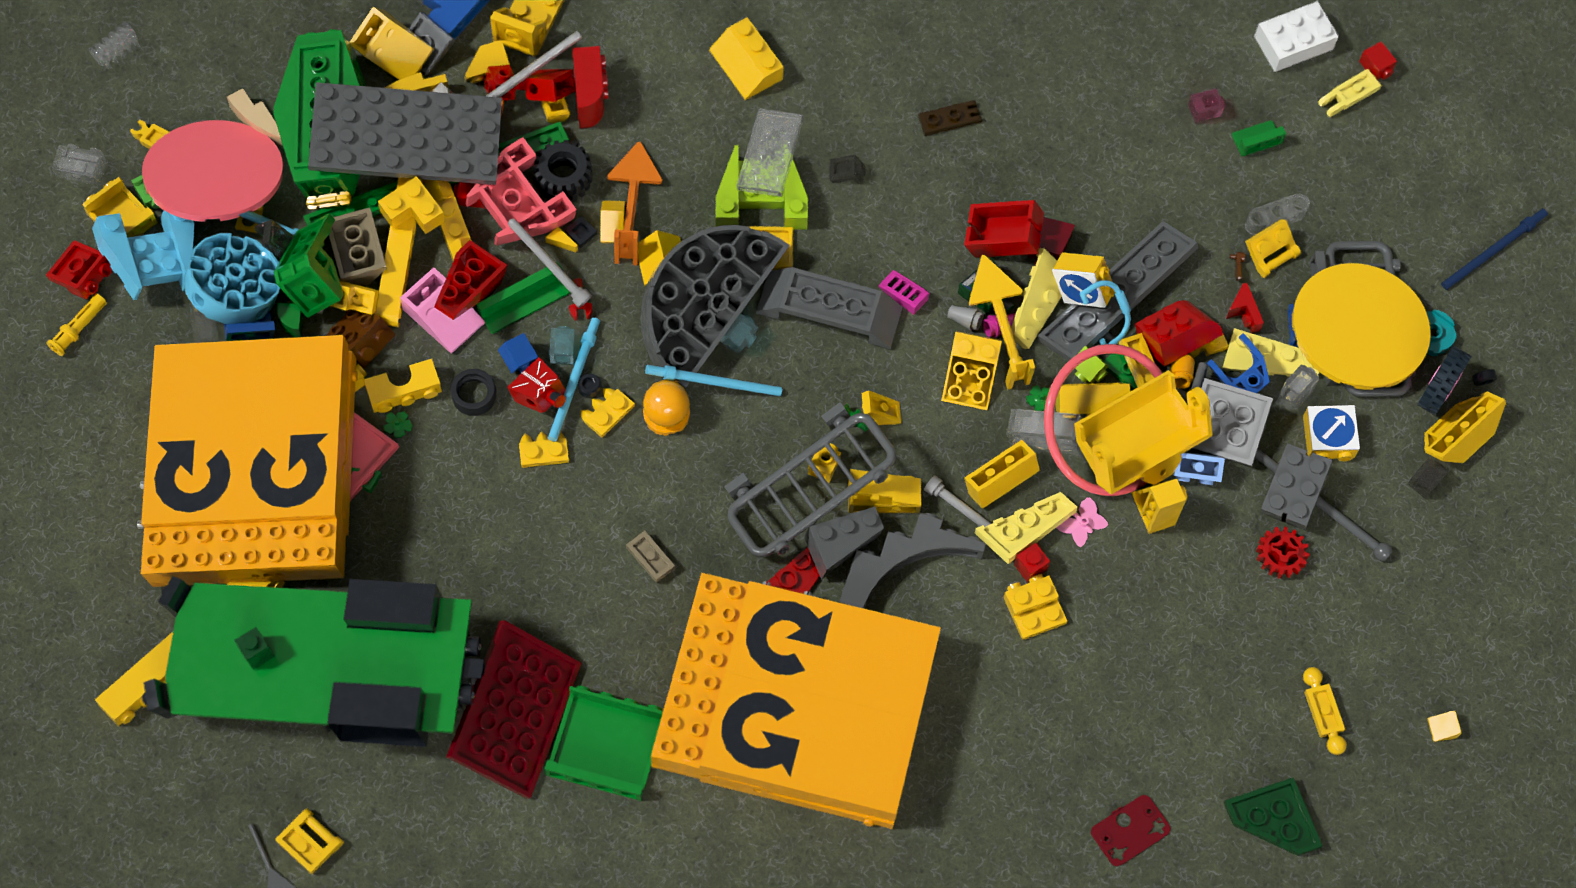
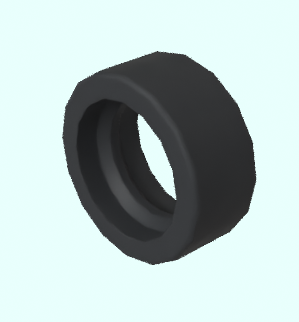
M480 369L461 371L454 377L451 384L452 401L461 413L468 416H478L486 413L493 407L496 400V387L492 377ZM470 381L482 382L486 385L487 396L478 403L464 402L460 397L461 386Z

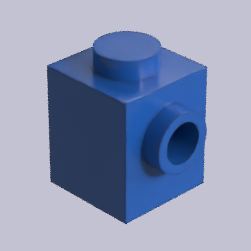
M524 333L506 341L498 349L511 374L519 370L522 373L538 358Z

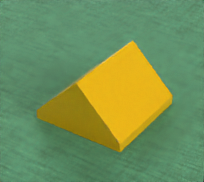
M656 230L638 243V261L644 286L647 285L657 265L681 242L680 236Z

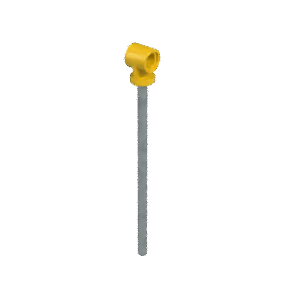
M578 31L574 32L486 96L501 97L582 39Z

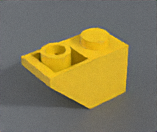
M502 40L479 47L465 74L466 82L471 80L472 83H478L485 80L484 76L487 75L488 66L509 64Z

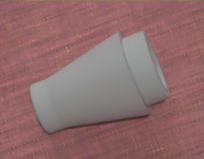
M951 305L947 318L954 320L970 331L973 329L979 330L984 317V313L979 312V309Z

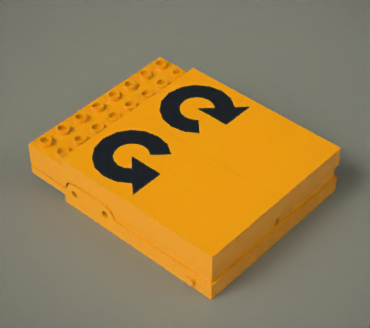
M343 335L155 345L145 480L140 482V488L144 489L142 520L137 521V528H144L141 575L152 587L168 585L172 576L182 579L188 585H193L194 583L226 584L229 582L344 578L346 536L349 533L355 381L358 380V373L356 371V357L352 351H348V343Z
M701 573L652 750L651 767L700 779V782L861 821L866 826L877 825L893 829L941 627L814 597L811 592L807 595L808 591L801 594L773 587L770 582L766 585V581H763L762 584L749 581L746 584Z

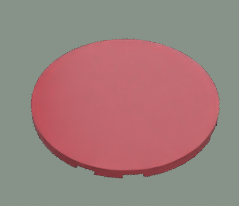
M225 120L201 121L172 130L153 144L145 156L142 177L147 194L154 199L156 205L166 212L193 221L205 222L206 219L225 221L238 218L239 214L257 210L274 196L282 182L283 161L276 144L267 135L255 130L251 126Z

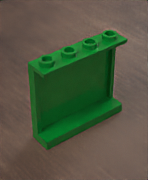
M570 686L569 699L550 760H547L545 766V775L641 801L651 769V754L663 714L662 708L656 705H648V707L639 705L636 700L630 698L620 700L607 692L594 693L585 686H577V688Z

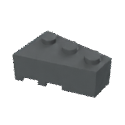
M875 507L809 526L804 539L821 580L834 569L843 565L845 561L856 554L857 550L862 551L879 538L884 527Z

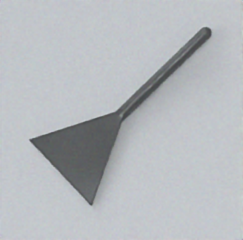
M250 823L248 825L268 869L267 888H296L273 870L255 827Z

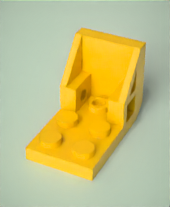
M514 0L510 9L504 7L495 10L490 18L493 42L502 40L504 46L536 56L564 0Z

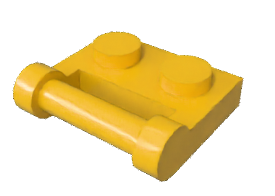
M1280 219L1245 241L1256 270L1262 278L1270 275V271L1289 259H1295L1301 255V250L1296 245L1288 223L1284 219ZM1286 246L1287 251L1265 264L1264 258Z
M307 808L275 840L310 874H313L343 845L344 841L339 836L335 837L313 817L314 813ZM304 824H307L328 843L324 849L301 829Z

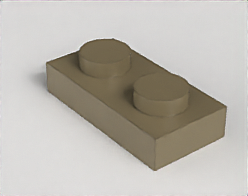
M643 531L626 544L627 550L656 583L675 569V565L646 531Z

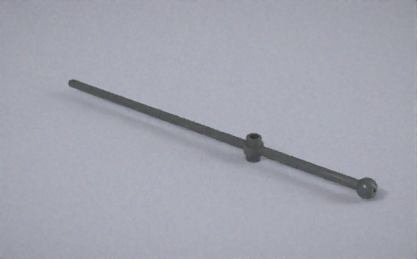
M1107 332L1102 338L1109 343L1116 337ZM1176 388L1187 403V393L1183 389ZM1258 449L1255 458L1275 473L1279 464ZM1319 496L1316 504L1317 507L1373 549L1374 556L1378 560L1386 561L1393 552L1389 544L1379 543Z

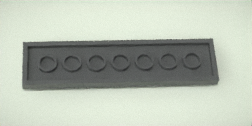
M1162 221L1109 270L1112 282L1117 284L1120 290L1124 291L1131 310L1198 249V243ZM1115 294L1109 300L1106 308L1072 304L1038 335L1039 342L1069 361L1084 346L1091 348L1125 315L1121 311Z

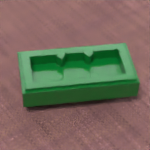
M1110 354L1104 361L1109 366L1106 370L1122 383L1130 384L1131 390L1138 388L1124 355Z

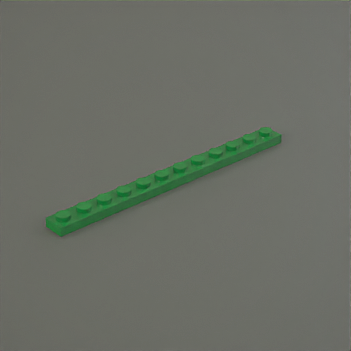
M557 122L500 143L498 157L506 147L522 137L532 148L536 156L539 155L538 152L541 149L545 150V145L548 143L554 145V141L559 140V143H563L564 140L569 139L561 122ZM398 181L353 197L349 205L341 206L339 204L337 207L323 208L304 215L305 223L309 225L329 213L332 217H337L366 208L371 209L372 216L379 215L381 212L378 201L395 191ZM449 181L451 188L455 187V184H459V182Z

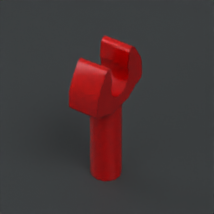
M577 278L573 280L578 287L583 288L582 279ZM586 302L580 308L575 304L569 305V313L575 321H577V310L584 309L586 319H589L593 312L592 303Z

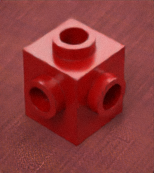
M509 64L488 66L485 80V90L487 93H491L514 76ZM519 84L499 98H502V101L514 100Z

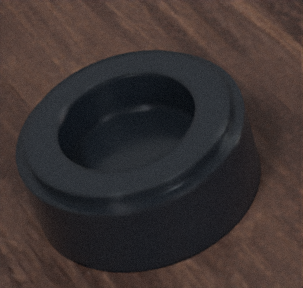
M1489 369L1474 374L1472 379L1474 385L1482 386L1496 381L1497 375L1494 369Z
M595 374L583 375L577 384L579 393L586 398L597 396L602 389L600 378Z

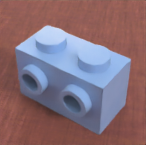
M1184 452L1181 454L1182 460L1173 474L1179 481L1190 482V478L1199 479V483L1213 485V481H1222L1225 458Z

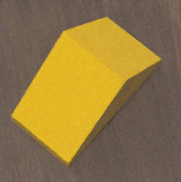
M602 201L601 243H614L615 229L624 230L625 201Z

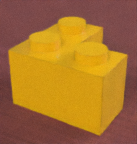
M417 176L378 201L380 212L393 229L411 217L415 219L425 234L445 222L444 212Z

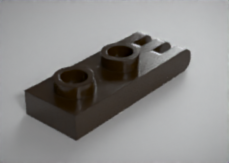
M971 100L918 113V119L924 136L982 122L979 109L975 108L977 106L976 101Z

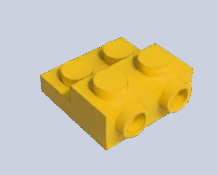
M1039 574L1030 578V583L1021 586L1020 582L1007 587L1008 591L1005 592L1003 598L1022 640L1060 627L1068 622L1058 601L1059 595L1050 576L1043 578V575Z

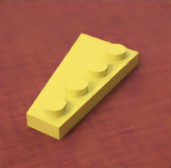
M1039 248V252L1036 255L1038 260L1036 265L1032 266L1030 272L1031 280L1022 295L1024 300L1021 307L1017 309L1011 326L1015 342L1023 349L1030 348L1062 297L1052 272L1057 260L1045 248Z
M1234 328L1222 371H1240L1244 373L1253 365L1251 352L1239 339V336L1244 333L1264 356L1268 375L1278 374L1286 375L1287 377L1317 379L1319 371L1307 361L1299 348Z
M1059 492L1034 503V506L1024 510L1022 508L1014 512V515L1004 519L1003 517L993 521V524L986 527L982 525L976 528L975 534L1009 564L1016 559L1019 553L1037 543L1075 514L1077 506Z

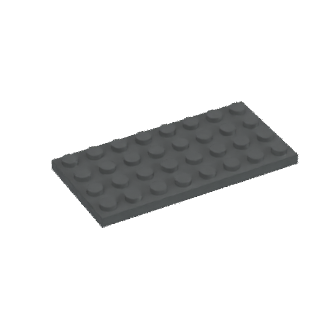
M316 82L308 170L414 178L417 176L418 179L496 185L502 98Z

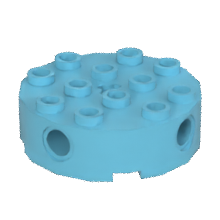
M219 233L204 238L193 249L183 278L185 293L193 306L208 319L224 324L253 323L261 320L273 308L280 289L276 284L274 270L279 262L271 250L256 239L247 236L245 238L231 236V233Z

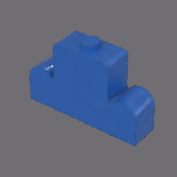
M490 0L422 1L424 5L433 10L429 17L456 39Z

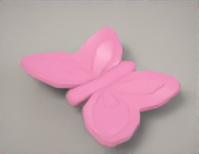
M1086 498L1081 502L1079 507L1080 515L1076 512L1072 515L1074 518L1069 517L1056 527L1063 533L1072 534L1073 540L1079 547L1085 544L1087 532L1092 533V529L1098 530L1108 526V522L1097 514L1096 504L1091 498Z

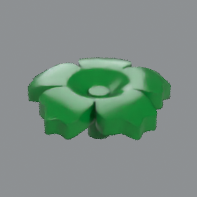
M1038 385L1032 386L1030 395L1026 396V403L1030 406L1035 405V412L1045 411L1046 399L1050 388L1043 387L1041 390Z
M405 411L398 412L396 416L392 412L387 414L386 423L388 424L383 426L384 432L389 435L394 433L395 438H402L405 435V431H411L413 427L410 420H407L408 414Z

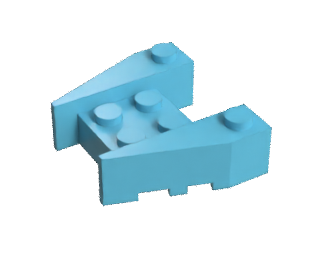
M164 210L160 218L164 232L127 238L121 215L118 213L97 216L92 230L98 250L110 262V267L115 274L119 275L132 299L137 300L143 286L179 281L182 292L185 291L183 278L193 252V220L177 217Z

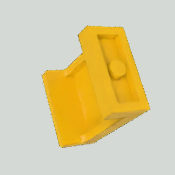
M120 177L109 181L102 190L89 196L83 203L86 214L94 222L97 216L120 213L127 238L141 236L157 224L156 217L149 207L145 208L125 187Z

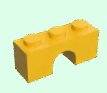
M432 359L409 365L411 379L403 386L393 385L389 381L387 373L364 379L373 412L386 413L392 410V407L401 404L402 406H408L417 399H431L442 392Z

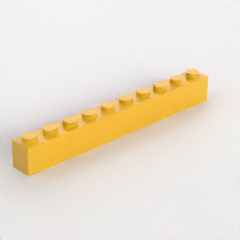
M229 582L227 585L282 588L285 582ZM173 632L95 699L99 707L118 727L122 723H129L135 717L134 712L141 706H147L142 702V695L145 692L143 682L155 678L166 683L165 674Z

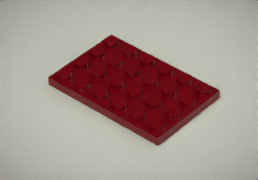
M505 620L499 621L484 659L485 674L482 678L476 679L474 684V702L472 705H466L446 757L523 798H531L568 701L570 686L573 687L582 663Z

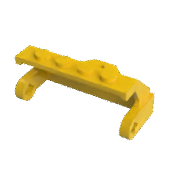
M1169 370L1074 423L1077 444L1095 474L1096 484L1111 495L1139 478L1144 482L1156 485L1174 474L1175 469L1182 460V453L1213 436L1210 402L1207 394L1200 387H1195L1187 392L1186 403L1176 390L1175 375Z

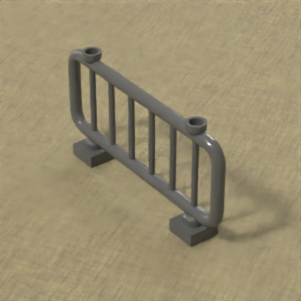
M1380 241L1333 242L1326 249V254H1324V251H1315L1309 260L1311 276H1314L1325 268L1339 265L1335 262V252L1338 250H1378L1383 254L1384 263L1366 265L1385 268V271L1395 275V272L1400 271V260L1393 259L1391 249ZM1416 371L1406 380L1402 381L1399 387L1363 390L1356 389L1354 386L1344 384L1349 393L1359 397L1400 396L1410 389L1411 377H1415ZM1326 377L1327 386L1337 385V382Z
M840 402L821 416L831 431L759 484L754 486L748 477L742 473L724 486L735 500L728 509L727 517L729 523L751 554L757 557H767L775 551L778 555L785 554L790 549L788 542L809 526L813 525L873 480L876 484H880L887 479L888 474L885 471L894 464L896 450L870 415L857 413L850 416ZM865 423L886 451L887 457L879 465L875 466L849 431L854 425ZM843 433L848 436L872 469L857 481L830 446V443ZM824 447L827 448L852 483L837 495L810 459V457ZM807 461L832 496V499L816 509L791 473V471ZM786 475L813 511V513L798 524L771 487ZM766 489H768L793 525L791 529L780 537L776 536L752 501ZM747 503L774 540L764 548H760L755 544L737 518L738 510Z

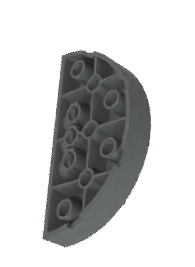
M739 225L711 227L697 232L676 245L657 265L646 285L642 299L641 330L646 350L653 365L665 367V365L673 366L677 370L697 373L790 245L768 232H761L750 229L748 226ZM679 379L673 380L684 387V389L691 382Z

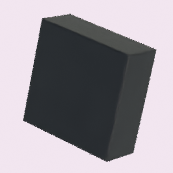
M581 216L565 229V234L581 248L597 235V230Z

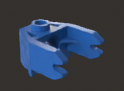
M1243 333L1239 336V339L1253 357V365L1238 378H1231L1226 376L1212 359L1207 364L1223 384L1258 393L1270 382L1265 359ZM1254 377L1257 383L1252 385L1248 379Z

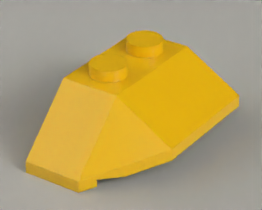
M1487 391L1482 393L1481 396L1455 404L1425 432V453L1441 461L1464 463L1496 433L1506 405L1505 399Z

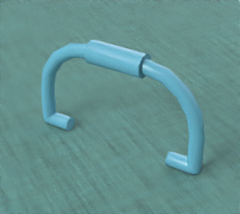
M1100 280L1081 291L1080 297L1083 304H1088L1089 300L1086 295L1096 288L1109 286L1115 291L1118 304L1125 315V324L1121 333L1115 339L1106 343L1105 339L1101 338L1099 342L1101 345L1118 344L1126 336L1130 328L1131 308L1124 291L1120 290L1117 284L1109 280Z

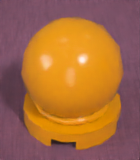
M662 380L654 383L646 391L643 399V416L648 428L656 434L664 436L682 431L690 418V400L684 387L676 381Z

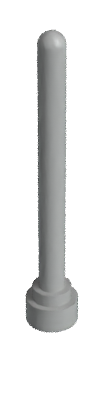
M515 219L508 221L509 227L571 292L573 303L578 308L583 306L592 297L591 293L586 288L578 287Z
M936 475L925 486V492L931 496L935 495L937 497L939 495L978 526L983 525L986 527L991 524L944 488L945 485L942 484L943 481Z

